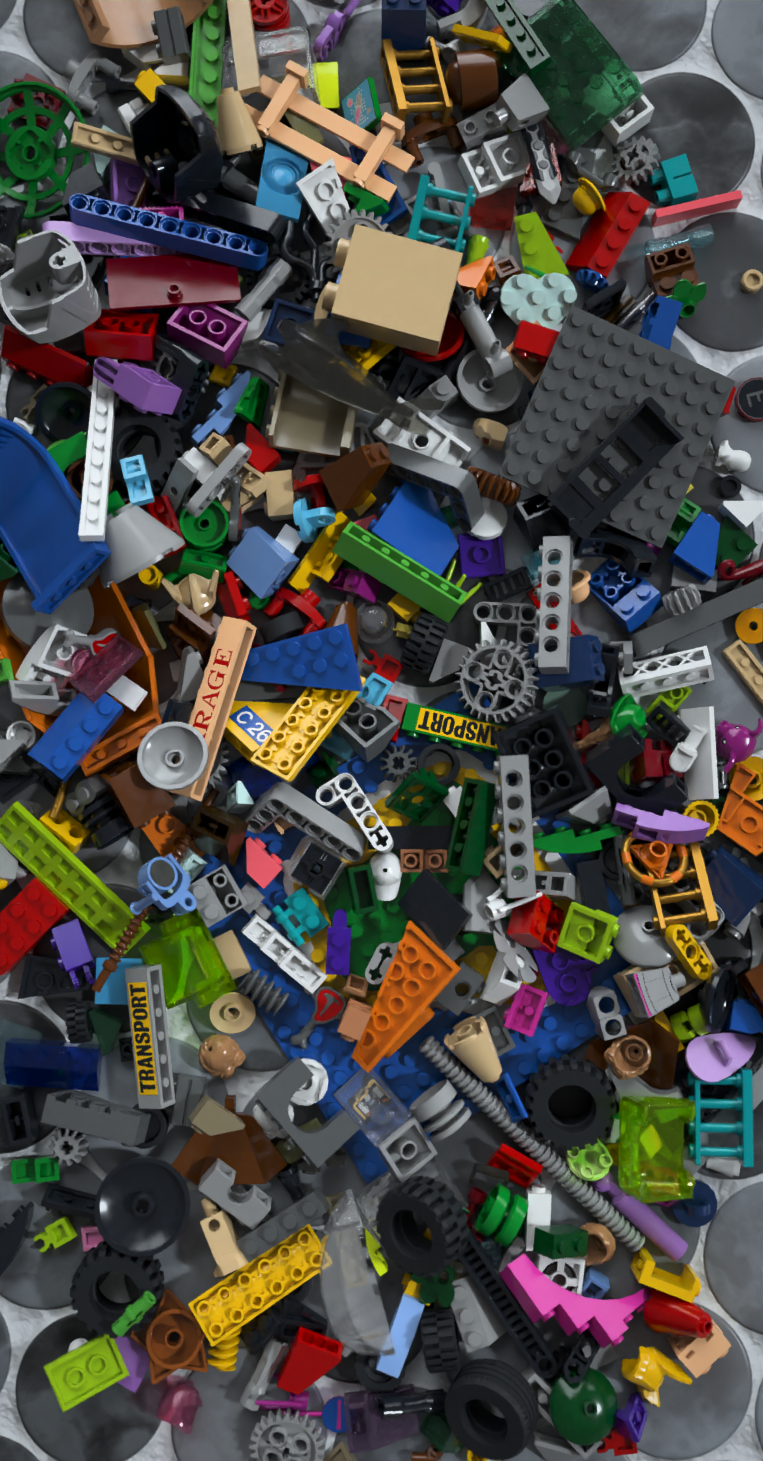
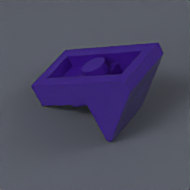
M638 1392L629 1395L625 1408L617 1410L614 1422L618 1433L634 1443L640 1442L649 1414Z

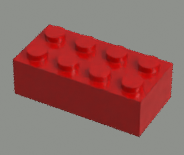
M37 877L0 912L1 976L10 973L50 933L51 929L71 911Z

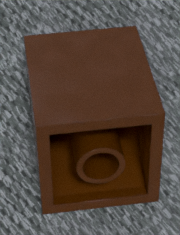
M382 442L360 446L319 470L338 513L363 505L392 463L389 458V451Z
M138 753L102 772L99 774V777L128 824L134 829L137 827L141 829L151 823L150 820L154 817H162L171 811L170 808L175 806V803L167 790L154 787L143 777L138 767Z

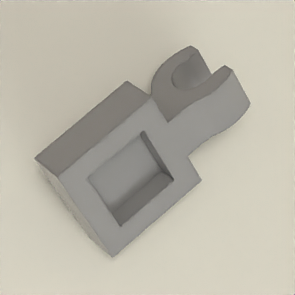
M248 882L240 890L248 905L243 907L248 914L255 910L264 920H267L273 914L262 903L266 897L253 884Z

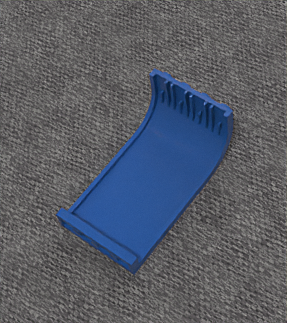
M0 416V537L36 598L31 603L34 611L52 614L111 554V551L105 541H80L81 502L59 466L44 446L30 433L14 422Z

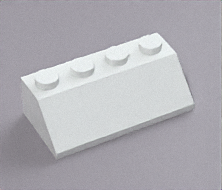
M714 706L680 709L676 711V715L690 730H692L693 725H697L707 731L697 747V753H699L692 766L686 772H683V778H680L688 787V800L719 799ZM680 731L675 739L678 740L684 733Z

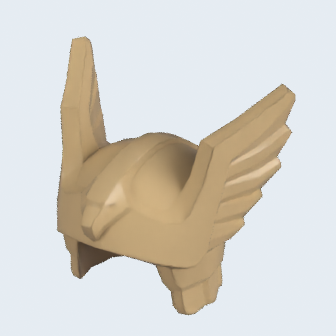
M215 569L212 579H206L192 573L177 585H173L165 578H162L160 581L178 605L182 603L187 608L193 609L200 616L209 611L215 604L219 571Z

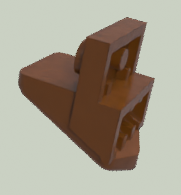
M182 603L175 608L174 622L168 626L167 639L172 642V647L178 659L181 660L183 649L191 646L195 652L199 651L204 662L211 653L218 634V627L223 618L211 609L198 616L193 609L187 608Z

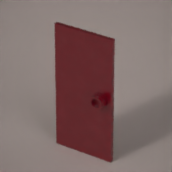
M193 254L106 259L110 311L241 301L236 265Z

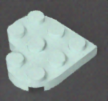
M555 272L544 274L539 279L523 273L513 275L505 281L500 294L502 309L517 326L521 320L534 323L537 320L543 327L552 330L568 314L571 305L574 306L577 299V293L572 281L565 275Z

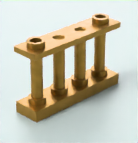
M429 37L427 50L405 51L393 49L391 39H382L380 61L393 116L405 122L406 115H409V113L440 111L442 122L447 123L449 113H452L453 103L452 99L448 97L439 61V47H436L434 37ZM427 59L429 67L401 68L397 66V61ZM431 76L433 84L405 86L404 83H401V78ZM436 94L437 102L409 103V101L405 100V95Z
M699 841L685 845L691 866H689V869L686 870L681 878L695 880L697 887H694V890L658 895L657 887L649 886L655 916H652L653 926L655 930H659L660 938L665 937L666 926L701 921L702 923L706 922L707 930L717 929L719 920ZM677 849L671 850L669 860L679 858ZM645 867L646 875L655 878ZM675 871L665 872L663 878L670 876ZM694 899L701 902L702 909H699L698 912L663 917L661 904Z

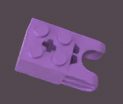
M99 357L93 367V374L98 380L117 392L121 400L134 404L133 408L142 413L150 411L159 416L162 413L172 415L182 392V389L155 371L139 367L134 363L123 362V364H120L110 358Z

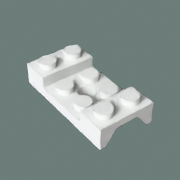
M401 397L397 398L391 412L382 424L373 431V437L385 446L393 443L459 468L471 453L470 447ZM419 436H424L428 439V444L424 447H419L415 440Z

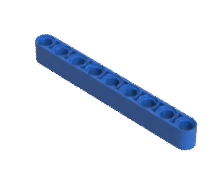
M77 193L69 199L70 219L76 225L259 271L266 266L268 246L262 240Z

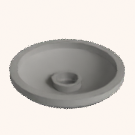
M477 349L464 357L457 370L456 382L460 395L467 404L481 412L497 413L506 410L517 400L522 389L521 371L514 363L513 370L490 379L484 369L483 360ZM482 384H487L489 388H484Z
M167 722L153 728L141 741L137 754L138 767L143 777L154 787L167 791L184 789L195 783L205 771L209 758L208 746L202 734L193 726L183 722ZM175 758H180V761L177 764H173V760Z
M652 905L634 906L621 913L617 924L621 925L620 931L616 938L612 937L617 952L629 963L643 968L661 967L677 957L665 940V937L660 938L659 930L654 929L652 916H655V911ZM662 909L663 917L672 916L668 911Z

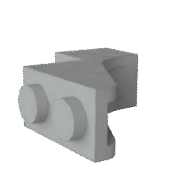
M191 646L184 648L182 651L177 689L170 699L189 702L197 698V692L201 687L204 672L200 666L203 664V660L199 651L195 652ZM168 700L159 705L160 716L162 719L168 704Z
M607 1064L608 1068L605 1069L607 1078L610 1083L614 1082L617 1089L614 1091L615 1097L619 1105L623 1104L625 1110L652 1101L649 1104L654 1117H659L661 1123L688 1114V1107L679 1086L672 1089H657L648 1085L639 1076L628 1078L627 1080H619L614 1075L612 1066Z

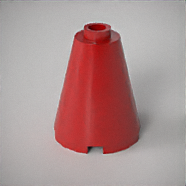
M654 1288L649 1292L652 1296L650 1301H645L643 1315L645 1324L654 1332L705 1338L712 1331L713 1323L711 1316L695 1303Z

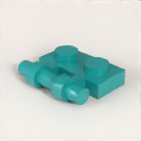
M304 887L284 900L289 907L286 911H283L279 905L272 909L276 916L275 920L278 924H282L288 933L287 937L290 941L293 940L297 947L305 942L300 935L302 932L306 931L311 938L330 924ZM292 914L295 915L301 924L297 928L294 927L288 918Z

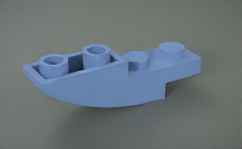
M248 370L243 375L238 373L232 379V385L228 389L224 387L216 395L215 407L219 411L214 409L207 416L208 421L203 426L199 424L192 430L191 434L193 436L190 443L195 448L201 445L213 433L222 436L231 426L237 416L234 413V409L250 381L251 373Z

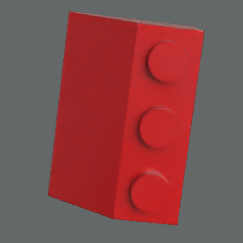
M101 309L100 317L84 329L86 355L98 358L114 357L120 360L136 359L142 362L153 361L157 351L154 340L156 334H159L160 314Z

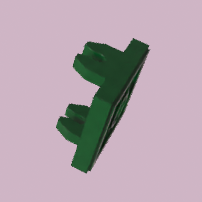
M422 767L418 773L412 772L385 801V806L422 823L449 795V790L447 787L438 784L437 778L432 771L427 773L425 768ZM415 785L424 786L420 791L413 793L408 791L410 787ZM433 790V798L431 801L427 800L426 795ZM416 796L424 797L419 803L411 802Z

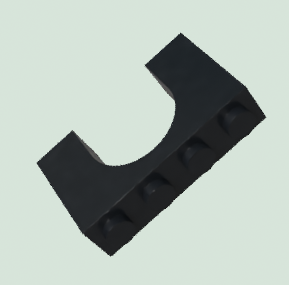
M630 723L586 753L585 766L587 771L599 779L601 786H605L614 795L617 803L662 816L664 810L671 811L688 800V787L674 772L654 785L645 788L632 787L622 781L618 775L620 768L645 751V739Z

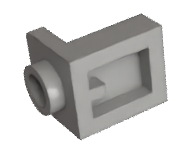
M632 641L610 642L612 646H619L617 663L624 665V674H633Z

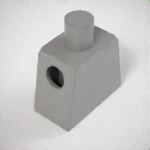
M524 73L500 95L495 105L497 111L492 114V120L498 127L506 123L510 130L515 132L543 121L550 108L528 75Z

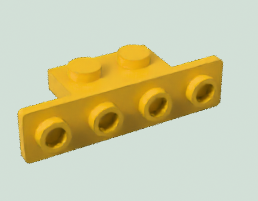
M337 510L335 511V522L324 527L288 580V584L299 593L308 588L315 577L329 582L344 559L332 551L341 533L351 521L342 512L338 513Z

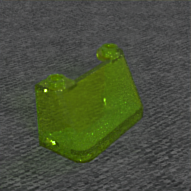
M623 1096L621 1098L619 1114V1184L625 1193L644 1204L693 1198L695 1181L693 1176L683 1168L684 1123H691L696 1115L694 1101L687 1098Z

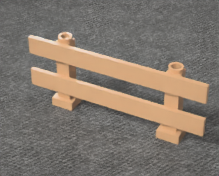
M291 60L288 61L285 66L286 77L282 84L263 74L260 78L262 91L257 93L270 99L271 102L264 113L245 103L259 135L264 138L269 137L320 166L333 158L338 176L389 203L397 190V186L374 173L382 161L405 174L408 172L415 157L392 145L395 139L401 141L405 135V122L385 112L381 118V131L378 136H375L298 94L297 92L300 87L306 90L310 84L309 70ZM288 109L367 152L361 164L357 165L282 124L279 121L285 111Z

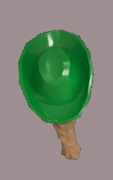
M631 693L622 696L610 708L609 718L603 717L597 729L586 735L584 739L576 742L581 753L595 744L602 743L629 723L645 738L647 735L645 713L643 708L636 704Z

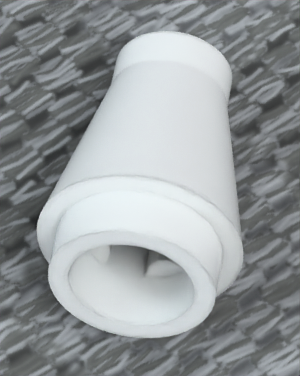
M710 1157L705 1164L706 1168L713 1169L730 1177H733V1175L739 1176L741 1164L736 1157Z

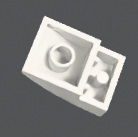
M521 131L484 142L481 148L461 154L457 163L468 188L469 186H474L472 193H476L475 202L502 192L533 175L532 164Z
M53 623L32 646L15 677L19 681L55 682L56 688H65L70 677L75 679L88 650L86 646L77 644L65 649L62 645L65 640L64 634L70 628ZM71 629V630L74 632L75 635L86 636V637L89 636V635H86V634H84V633H81V632H78V631H75V630Z

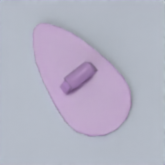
M717 1033L700 1036L689 1042L685 1051V1060L689 1070L699 1080L707 1083L718 1082L737 1071L750 1059L756 1048V1042L751 1037L737 1033Z

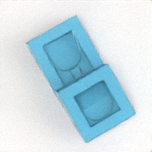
M140 454L121 459L123 477L127 485L130 502H132L133 506L155 502L143 455Z

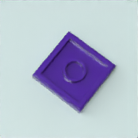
M470 534L457 535L461 576L466 574L465 580L498 577L506 574L502 534L491 540H481Z

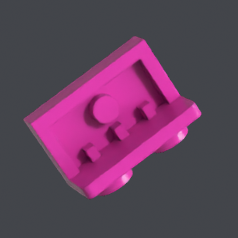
M521 983L519 990L511 996V999H513L511 1008H507L504 1013V1027L533 1037L549 993Z

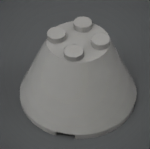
M132 502L126 504L116 511V516L113 517L112 513H110L106 517L105 543L111 554L100 564L102 586L106 589L110 587L109 584L112 582L117 584L163 559V556L169 552L179 549L185 544V541L139 506H133Z

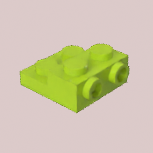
M572 902L556 946L600 964L605 959L608 960L612 954L613 946H610L612 937L616 938L620 931L621 925L617 924L619 918L599 909L592 910Z

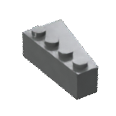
M67 1089L47 1094L41 1122L101 1137L104 1140L121 1142V1145L125 1147H135V1145L145 1142L151 1114L75 1089Z

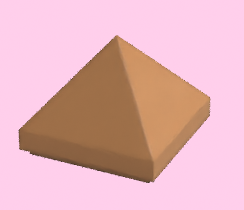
M349 973L343 992L365 998L369 982L364 977Z

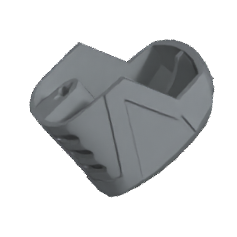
M47 230L30 237L27 236L16 242L13 268L0 277V304L20 334L39 344L56 342L85 329L100 317L101 302L98 292L94 288L81 254L67 236L56 230ZM49 279L52 281V287L49 286ZM37 285L41 286V292H38ZM27 291H30V296H27Z

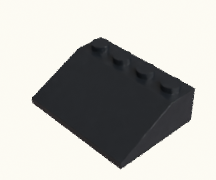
M559 704L492 735L501 756L528 755L532 818L595 792L596 785L591 774L586 769L585 761ZM510 773L515 784L517 777L514 773Z

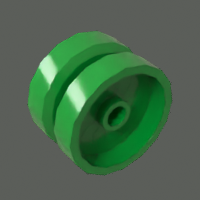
M213 500L205 511L196 518L186 511V507L181 512L180 529L188 544L187 547L214 553L224 546L228 540L229 518L228 513L221 504Z
M500 1183L496 1184L479 1212L475 1231L485 1237L493 1233L494 1242L507 1247L513 1241L523 1223L528 1209V1199L519 1194L511 1196L509 1188Z

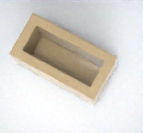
M292 470L265 472V475L271 480V483L264 491L267 496V501L264 502L265 515H268L272 521L294 519L293 505L297 501V494L293 491L292 483L296 480L295 474Z

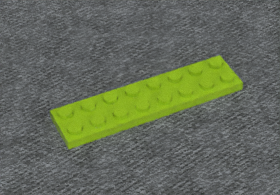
M18 801L13 803L0 818V843L111 948H116L117 945L115 943L120 942L119 936L124 935L122 931L127 930L126 925H130L131 922L129 920L134 918L130 908ZM144 921L141 922L142 927L137 929L139 933L134 934L135 939H131L130 942L132 944L127 945L128 951L151 929Z

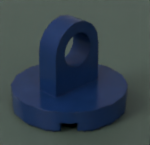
M689 1178L679 1183V1201L672 1204L671 1209L681 1223L688 1227H700L713 1219L717 1211L718 1201L715 1192L708 1184L699 1179Z

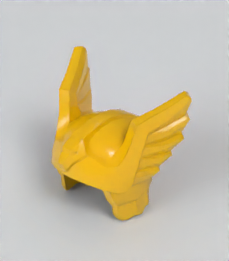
M640 1346L637 1359L625 1358L621 1361L620 1370L622 1376L636 1384L642 1398L656 1407H660L658 1388L662 1384L665 1375L688 1385H691L693 1382L680 1364L669 1359L654 1346L646 1348Z

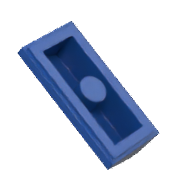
M506 1073L500 1076L494 1083L512 1122L515 1124L527 1118L528 1115L509 1074Z

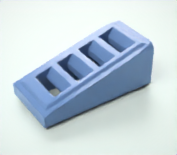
M589 1267L583 1276L581 1296L601 1300L610 1288L608 1277ZM587 1288L593 1290L594 1294L588 1291Z

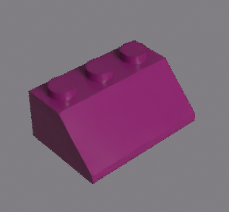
M215 304L179 306L167 321L168 338L191 349L202 358L224 369L229 366L237 355L248 327L247 320Z

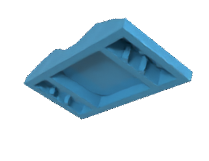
M266 139L255 206L279 213L286 220L290 219L298 223L303 196L295 183L306 176L308 159L274 140Z

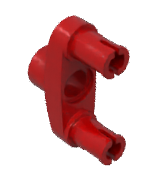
M279 587L274 593L275 597L263 610L264 614L273 620L285 605L292 607L309 621L298 636L323 630L327 624L315 609L321 599L308 588H305L300 595H297L288 589Z

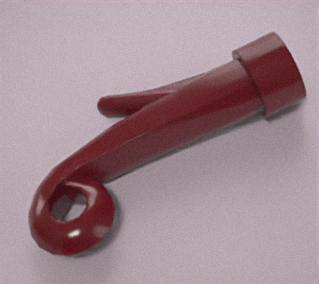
M763 558L735 569V562L733 560H724L717 567V576L724 581L746 578L742 585H747L763 574Z

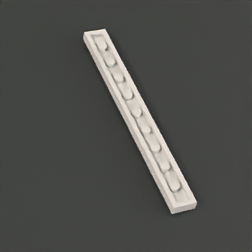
M94 374L79 526L80 541H105L116 392L98 380Z

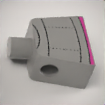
M668 967L625 974L640 1018H650L680 999L677 988L686 985L684 975L681 972L671 975Z

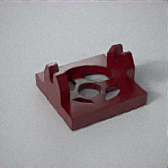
M28 73L25 74L23 80L18 78L14 79V83L22 81H36L48 84L58 89L64 95L67 96L65 90L60 89ZM41 92L33 96V101L41 99L43 101L42 108H46L56 115L63 103L51 95H48L49 103H46L45 97L47 94ZM23 93L10 96L12 101L7 109L8 113L21 108V101H24ZM26 115L18 118L27 123ZM46 116L36 117V126L47 131L53 120Z

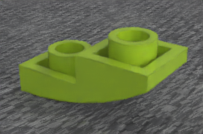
M686 686L660 692L645 711L649 713L662 700L675 713L693 690ZM659 713L656 718L659 720L663 715Z

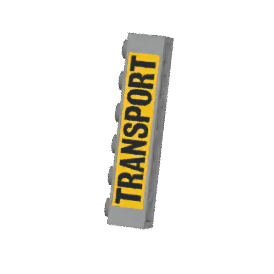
M161 964L137 965L125 969V981L139 1109H163L176 1102Z

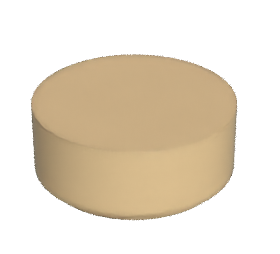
M755 269L746 271L740 280L742 290L749 294L758 292L763 286L762 273Z

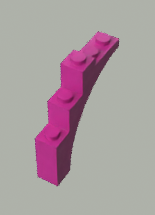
M525 1253L508 1264L499 1273L534 1324L540 1319L545 1322L554 1316L568 1337L575 1331L579 1335L588 1328L602 1349L609 1344L615 1347L624 1339L621 1334L629 1329L626 1323L633 1318L631 1312L634 1310L637 1313L641 1312L644 1309L645 1301L652 1296L649 1293V1288L645 1287L634 1295L621 1299L599 1300L583 1297L551 1281L536 1268Z

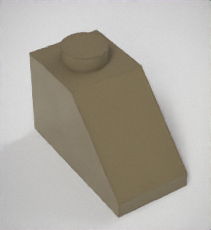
M207 1094L203 1096L189 1115L192 1123L191 1127L201 1135L205 1132L209 1136L242 1130L245 1127L242 1119Z

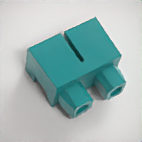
M686 153L662 161L659 168L653 170V176L648 174L649 185L653 187L660 184L662 190L656 191L654 194L657 206L668 205L669 207L683 202L695 201L699 193L694 176L691 174L692 170Z

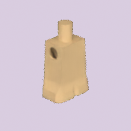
M204 1198L200 1200L206 1217L200 1221V1224L216 1261V1268L213 1274L215 1278L223 1277L245 1266L248 1261L236 1243L240 1237L229 1212H224L222 1209L219 1210L216 1202L212 1199Z

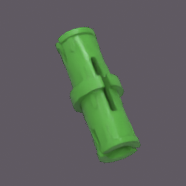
M145 1291L112 1324V1329L116 1335L122 1337L131 1326L143 1319L144 1313L156 1303V1299L151 1292Z

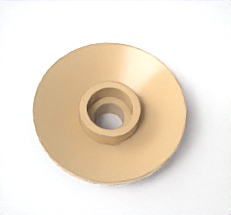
M229 992L220 995L210 1007V1020L214 1027L221 1032L229 1034L246 1030L253 1023L256 1015L254 1003L248 996L239 992Z

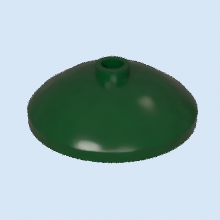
M578 1366L569 1369V1376L571 1378L575 1375L578 1376L576 1372ZM589 1367L581 1381L570 1384L563 1379L561 1374L555 1381L549 1396V1413L552 1423L563 1438L577 1445H592L606 1437L612 1429L617 1415L616 1394L607 1377L598 1370ZM591 1404L592 1410L588 1413L587 1406Z

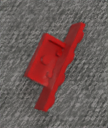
M227 565L226 572L224 573V582L217 583V593L226 617L246 620L252 624L248 612L251 609L247 596H242L240 590L244 588L241 578L235 576L234 571Z

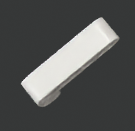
M339 774L317 789L315 797L323 808L331 809L343 801L346 803L367 838L378 852L387 853L393 848L394 841L351 774ZM344 780L352 781V785L348 790L340 788ZM325 792L333 794L329 802H322L321 800ZM355 799H363L364 805L362 808H353L352 805ZM369 817L376 819V825L373 828L365 827V821ZM378 831L384 839L388 838L385 847L382 845L377 846L380 842L375 833Z

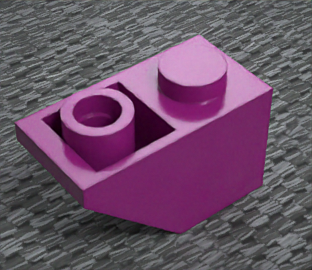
M338 567L328 587L356 599L375 603L382 583L366 572Z

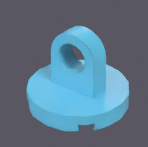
M307 498L297 499L293 505V518L296 526L299 525L301 531H298V535L305 543L314 542L318 536V527L328 526L335 522V510L329 507L312 509L311 503Z

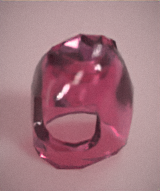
M184 1379L171 1383L164 1391L156 1413L159 1419L178 1427L180 1432L189 1435L192 1431L198 1407L203 1406L202 1400L199 1397V1391L194 1386V1383L191 1380Z

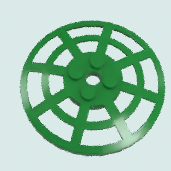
M22 81L0 88V102L18 93H23L25 107L12 111L3 119L0 117V136L3 132L9 137L5 152H0V162H6L12 172L4 181L0 176V197L7 193L15 199L28 201L27 211L24 213L23 219L31 220L53 214L63 207L61 200L51 208L35 213L37 201L50 197L59 189L63 193L65 192L66 181L72 171L74 156L84 154L83 167L90 162V152L70 146L72 135L64 123L70 110L74 113L78 122L86 124L75 104L61 91L48 84L36 81ZM32 92L49 94L64 104L56 115L46 108L34 106ZM35 114L46 116L53 120L47 131L36 126ZM26 115L27 126L21 127L16 131L9 126L17 118ZM61 128L66 137L68 147L57 149L53 137ZM31 149H35L36 153L34 158L28 159V151ZM68 157L65 171L60 177L54 171L57 158ZM49 177L55 185L47 191L37 194L38 182ZM19 179L29 182L28 194L18 193L12 190L11 187Z

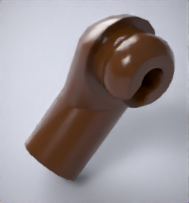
M436 1442L432 1443L424 1452L412 1451L411 1461H438L443 1455V1447Z

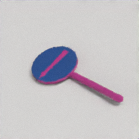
M343 1396L329 1399L323 1406L322 1411H299V1416H304L305 1414H308V1416H322L326 1428L336 1433L345 1432L350 1429L356 1419L354 1404L347 1397Z

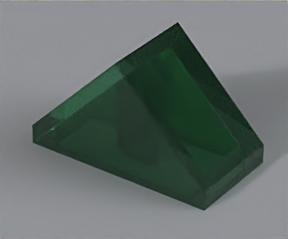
M97 1007L89 1011V1015L104 1056L113 1050L126 1020Z
M427 1413L420 1431L441 1453L461 1454L464 1446L451 1431L446 1416L442 1413Z

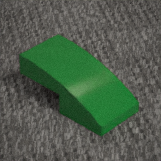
M684 497L665 541L676 548L702 508Z
M33 1156L11 1159L12 1184L60 1180L58 1156L55 1158H51V1156Z

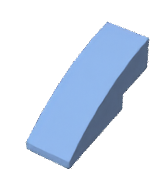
M403 1293L377 1358L376 1370L395 1378L399 1377L425 1304L420 1303L419 1299Z

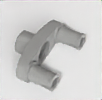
M93 50L82 63L74 59L69 60L64 70V77L71 81L67 97L76 107L79 106L93 116L99 109V102L88 97L84 92L97 71H102L107 75H115L118 78L121 73V67L105 58V54L98 50Z

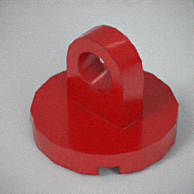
M320 473L304 477L305 481L300 482V479H296L292 483L294 493L310 495L312 509L326 507L323 491L327 490Z

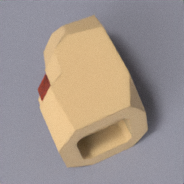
M477 418L472 427L476 437L481 440L482 445L501 451L509 428L502 423L490 419Z

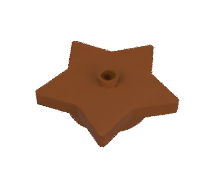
M167 1288L155 1316L152 1317L148 1324H144L143 1329L136 1333L133 1330L130 1336L149 1354L151 1382L155 1385L177 1369L200 1372L208 1371L203 1342L206 1335L191 1309L187 1308ZM172 1332L179 1333L177 1341L171 1340L170 1335Z

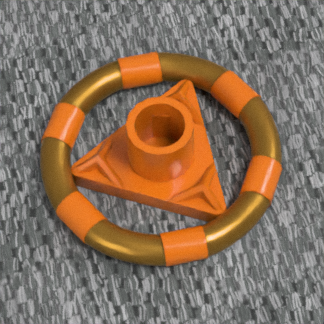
M633 831L624 839L621 847L623 865L628 873L640 883L650 887H667L675 884L684 876L688 867V853L684 844H674L680 863L675 872L663 878L673 844L657 840L648 844L632 845L637 840V838L631 837ZM630 852L655 878L642 874L635 868Z

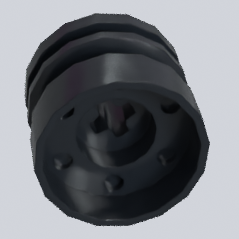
M111 795L95 800L77 817L80 823L88 821L83 826L84 830L96 827L97 830L90 836V839L97 850H102L134 830L128 824L123 814L119 813L120 809L115 804Z

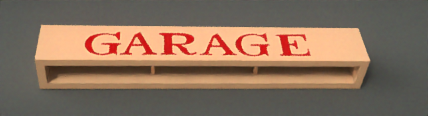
M223 616L222 622L218 627L215 643L211 649L208 665L204 670L201 687L197 692L194 708L190 714L189 725L196 728L202 734L208 746L209 758L206 769L201 777L192 785L184 789L168 792L202 802L257 627L246 620ZM176 758V764H177V763H179L180 758Z

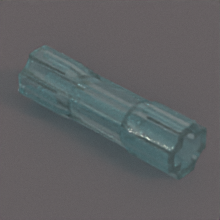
M707 223L682 233L646 241L644 245L645 253L647 255L687 242L690 248L710 245L714 241V232L712 225Z

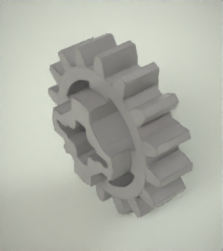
M634 136L632 137V142L624 141L625 146L623 148L617 147L619 153L613 154L614 161L611 163L614 175L619 177L620 183L625 181L627 186H630L632 181L639 185L640 179L646 182L648 174L654 175L652 169L659 167L657 160L660 159L656 144H653L651 138L645 140L644 136H641L639 140H636Z

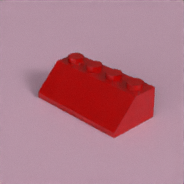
M632 192L607 193L603 200L606 210L603 211L600 208L596 211L567 260L566 268L575 273L582 269H590L601 274L606 280L608 279L650 205V202Z
M6 324L1 357L6 362L8 368L16 372L20 369L35 381L39 379L44 380L47 386L61 381L74 382L85 388L93 385V369L87 361L51 344L34 342L20 334L16 328Z

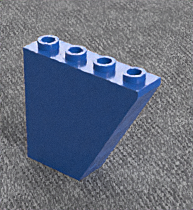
M400 479L401 486L399 488L395 486L388 496L391 501L389 504L385 502L377 512L380 517L378 520L373 519L366 530L440 576L459 545L431 490Z

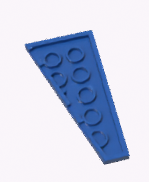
M341 624L250 649L241 680L364 691L348 624Z

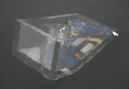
M361 1068L334 1094V1097L377 1149L379 1144L413 1117L407 1106L374 1070L367 1073Z

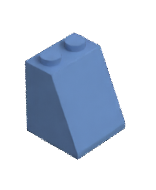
M259 526L247 528L241 535V543L238 546H234L229 552L228 556L230 558L226 564L262 599L274 595L300 559Z

